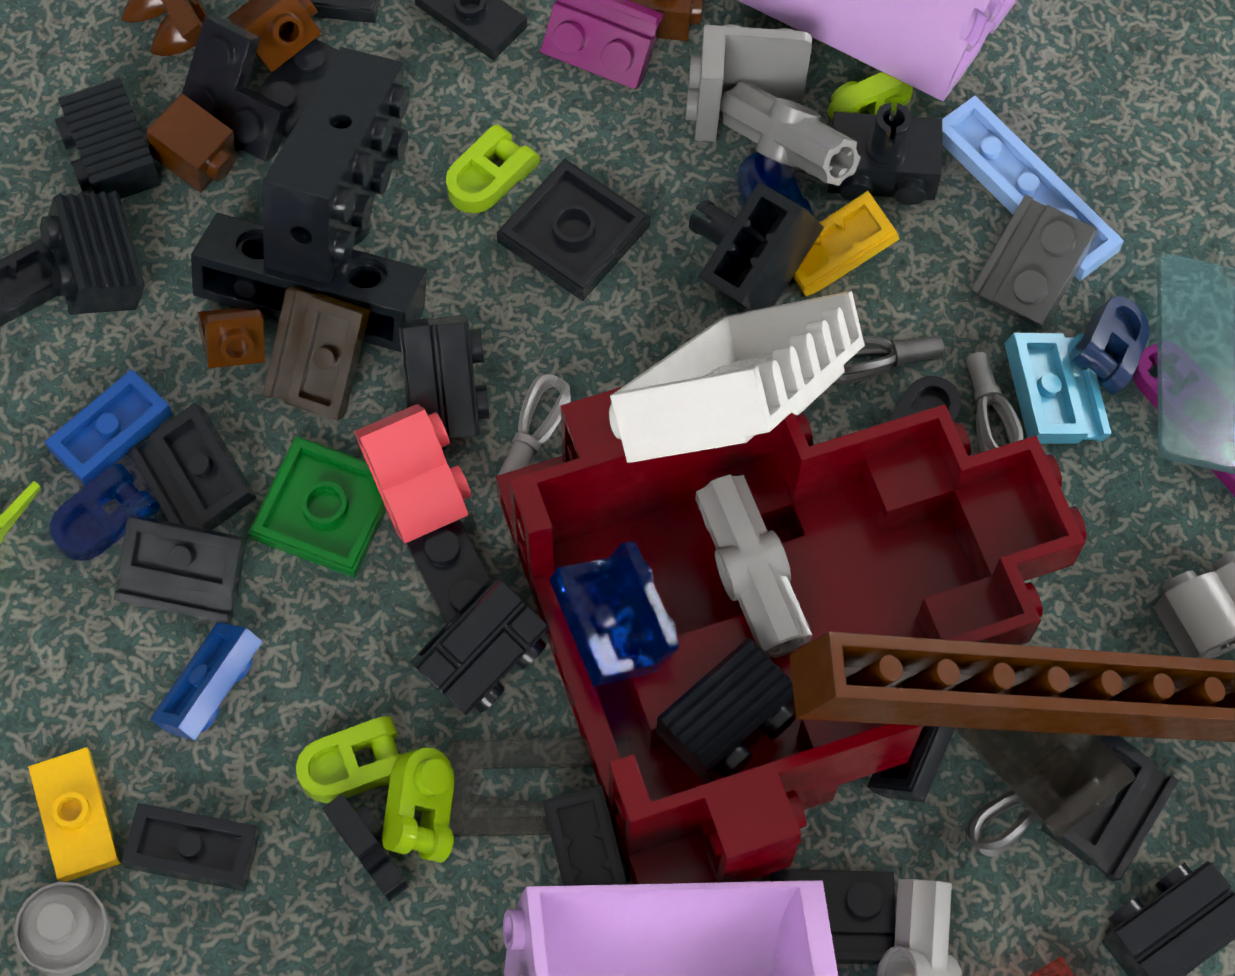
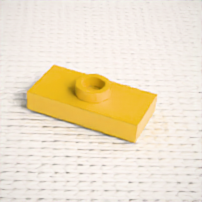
M869 191L819 222L824 226V229L795 272L793 279L805 297H808L824 289L900 240L897 231Z
M86 747L28 766L57 880L59 882H68L121 864L89 749Z

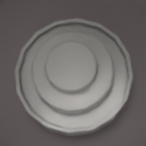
M56 882L41 887L26 899L16 917L14 936L18 951L34 969L48 976H72L86 971L100 959L109 943L111 923L107 908L92 890L78 883Z

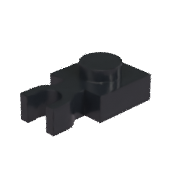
M341 794L322 808L329 821L388 901H391L409 887L405 878L376 840V838L382 835L383 828L364 802L353 809L345 796Z

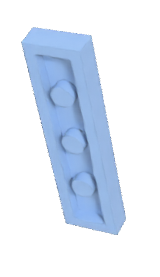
M973 96L942 119V145L1012 215H1014L1023 197L1027 194L1033 197V200L1045 206L1049 205L1097 228L1098 236L1075 274L1079 281L1083 280L1120 251L1124 240L976 96Z

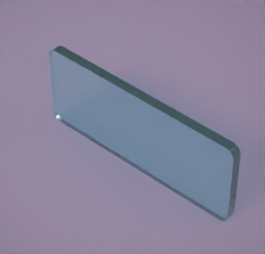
M1165 254L1157 264L1158 451L1167 460L1235 474V268L1174 254Z

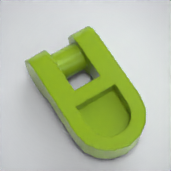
M880 72L860 82L850 81L840 86L832 94V102L829 104L827 114L831 121H833L834 112L877 114L878 109L886 103H892L891 112L896 110L897 103L905 106L910 102L913 87L884 72Z
M493 125L447 171L446 188L449 201L455 208L466 213H480L488 210L516 183L523 181L538 166L540 155L527 145L520 147L512 141V134L501 125ZM498 157L504 163L498 167L490 160H495Z
M391 716L378 717L320 738L307 745L298 756L296 763L297 779L305 794L314 801L330 803L341 794L345 798H349L379 786L389 785L394 762L401 755L394 741L398 737V732ZM371 748L376 761L359 767L354 752Z
M419 748L401 754L394 762L390 775L382 843L383 847L388 851L408 854L411 850L418 851L422 859L442 863L449 857L454 844L453 832L449 828L454 791V771L448 758L437 749ZM415 811L422 813L420 826H418L417 821L414 819Z

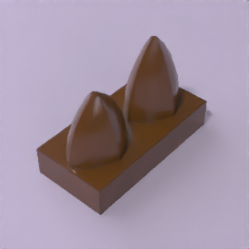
M128 0L121 20L141 22L156 18L168 11L169 14L162 20L155 33L150 52L154 55L171 56L181 54L194 46L196 47L204 18L208 17V14L200 0Z

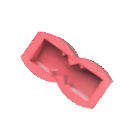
M416 404L354 431L397 535L404 544L468 516L463 500L472 497L471 490L461 468L458 465L449 468L442 448L450 445V440L436 412L427 415L425 409Z

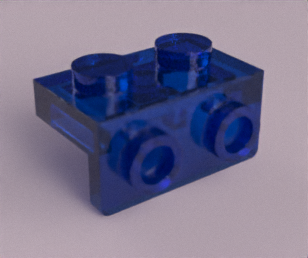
M635 541L621 543L609 558L559 567L549 578L593 687L655 673L679 648L674 621L663 607L653 583L652 570L649 564L643 560Z

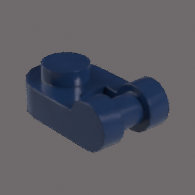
M1117 296L1111 298L1093 313L1082 339L1070 353L1069 359L1082 370L1089 368L1100 377L1098 383L1112 395L1122 390L1131 380L1149 339L1150 327L1144 312L1135 302L1126 297ZM1104 349L1111 352L1114 355V357L1112 358L1110 355H1108L1104 351Z

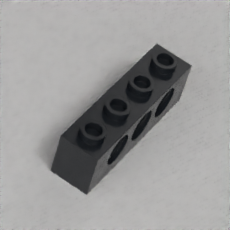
M216 213L191 253L193 296L237 308L259 310L263 315L280 319L286 289L298 286L303 291L312 294L319 293L369 309L370 313L363 342L401 352L399 322L420 319L425 307L427 269L353 249L346 265H338L328 285L264 268L263 225Z

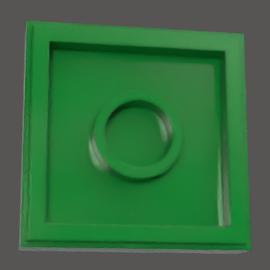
M295 436L248 531V536L251 540L355 578L383 520L386 508L365 460Z

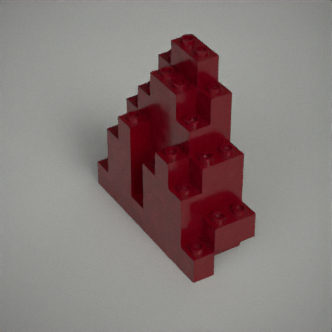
M619 387L560 405L562 456L496 476L497 494L539 616L549 627L546 631V636L598 785H602L610 819L633 884L746 882L790 867L797 846L801 843L802 833L800 828L807 826L804 810L833 801L838 786L907 763L923 726L795 719L776 739L771 740L765 735L756 744L752 745L749 750L753 753V757L739 773L725 778L720 775L713 782L707 784L656 733L657 717L747 638L752 639L756 644L738 600L732 601L723 586L715 560L716 547L705 526L700 509H698V504L695 500L696 491L704 488L710 481L729 474L732 476L744 475L767 531L772 530L776 533L786 553L791 572V580L789 582L800 603L803 615L809 624V629L812 633L810 642L827 632H843L1022 645L1031 641L1043 615L1042 603L1036 588L1032 583H1024V581L1073 566L1085 544L1087 536L1082 515L1075 506L1069 507L1060 488L1062 486V476L1059 465L1051 453H1044L1037 435L970 456L971 446L967 432L960 422L953 423L949 411L944 404L813 445V435L809 422L804 413L801 412L798 416L790 413L770 432L756 434L747 443L627 463L622 440L614 435L609 419V409L612 404L610 395L622 388ZM807 642V643L803 644L802 646H800L799 648H797L795 651L799 650L800 648L804 647L805 645L809 644L810 642ZM794 652L777 658L770 657L773 663L778 665L782 672L787 674L792 681L790 654Z

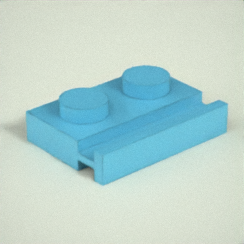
M1013 333L1004 343L1027 438L1037 435L1040 444H1079L1082 440L1104 441L1112 434L1096 374L1089 368L1082 370L1069 359L1070 353L1084 334H1077L1074 338L1064 337V333Z

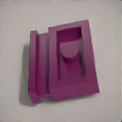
M557 0L552 8L540 53L636 90L644 80L657 38V28L659 22L662 21L664 13L630 0Z

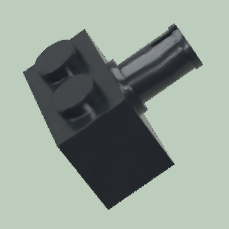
M892 103L882 105L878 109L877 114L834 112L831 128L857 141L856 149L861 158L854 175L845 178L839 186L828 183L827 193L840 194L844 199L853 201L869 191L871 196L894 197L897 202L905 205H915L925 200H935L942 174V119L912 117L908 108L899 103L896 106L895 116L890 115Z
M758 182L737 217L715 206L713 202L704 200L697 205L696 209L705 214L712 222L708 223L693 213L689 220L690 231L718 245L698 277L747 311L772 307L776 304L824 229V226L802 206L761 182Z

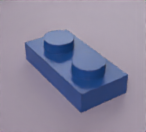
M131 369L44 442L49 452L87 488L125 456L131 447L138 445L171 417L173 413L169 404Z
M217 622L150 720L170 734L195 741L199 734L207 730L216 720L219 713V705L233 684L240 681L248 673L252 666V657L262 644V641L247 628Z

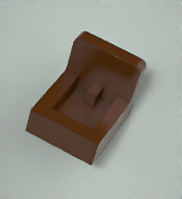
M230 308L198 312L199 332L208 368L265 362L264 320L261 311Z

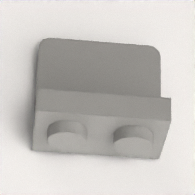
M732 24L722 26L704 25L701 56L691 55L689 88L687 90L685 120L696 121L695 141L716 142L721 97L725 91L734 88L739 81L756 85L759 89L770 93L776 98L802 101L812 50L811 34L788 28H747Z

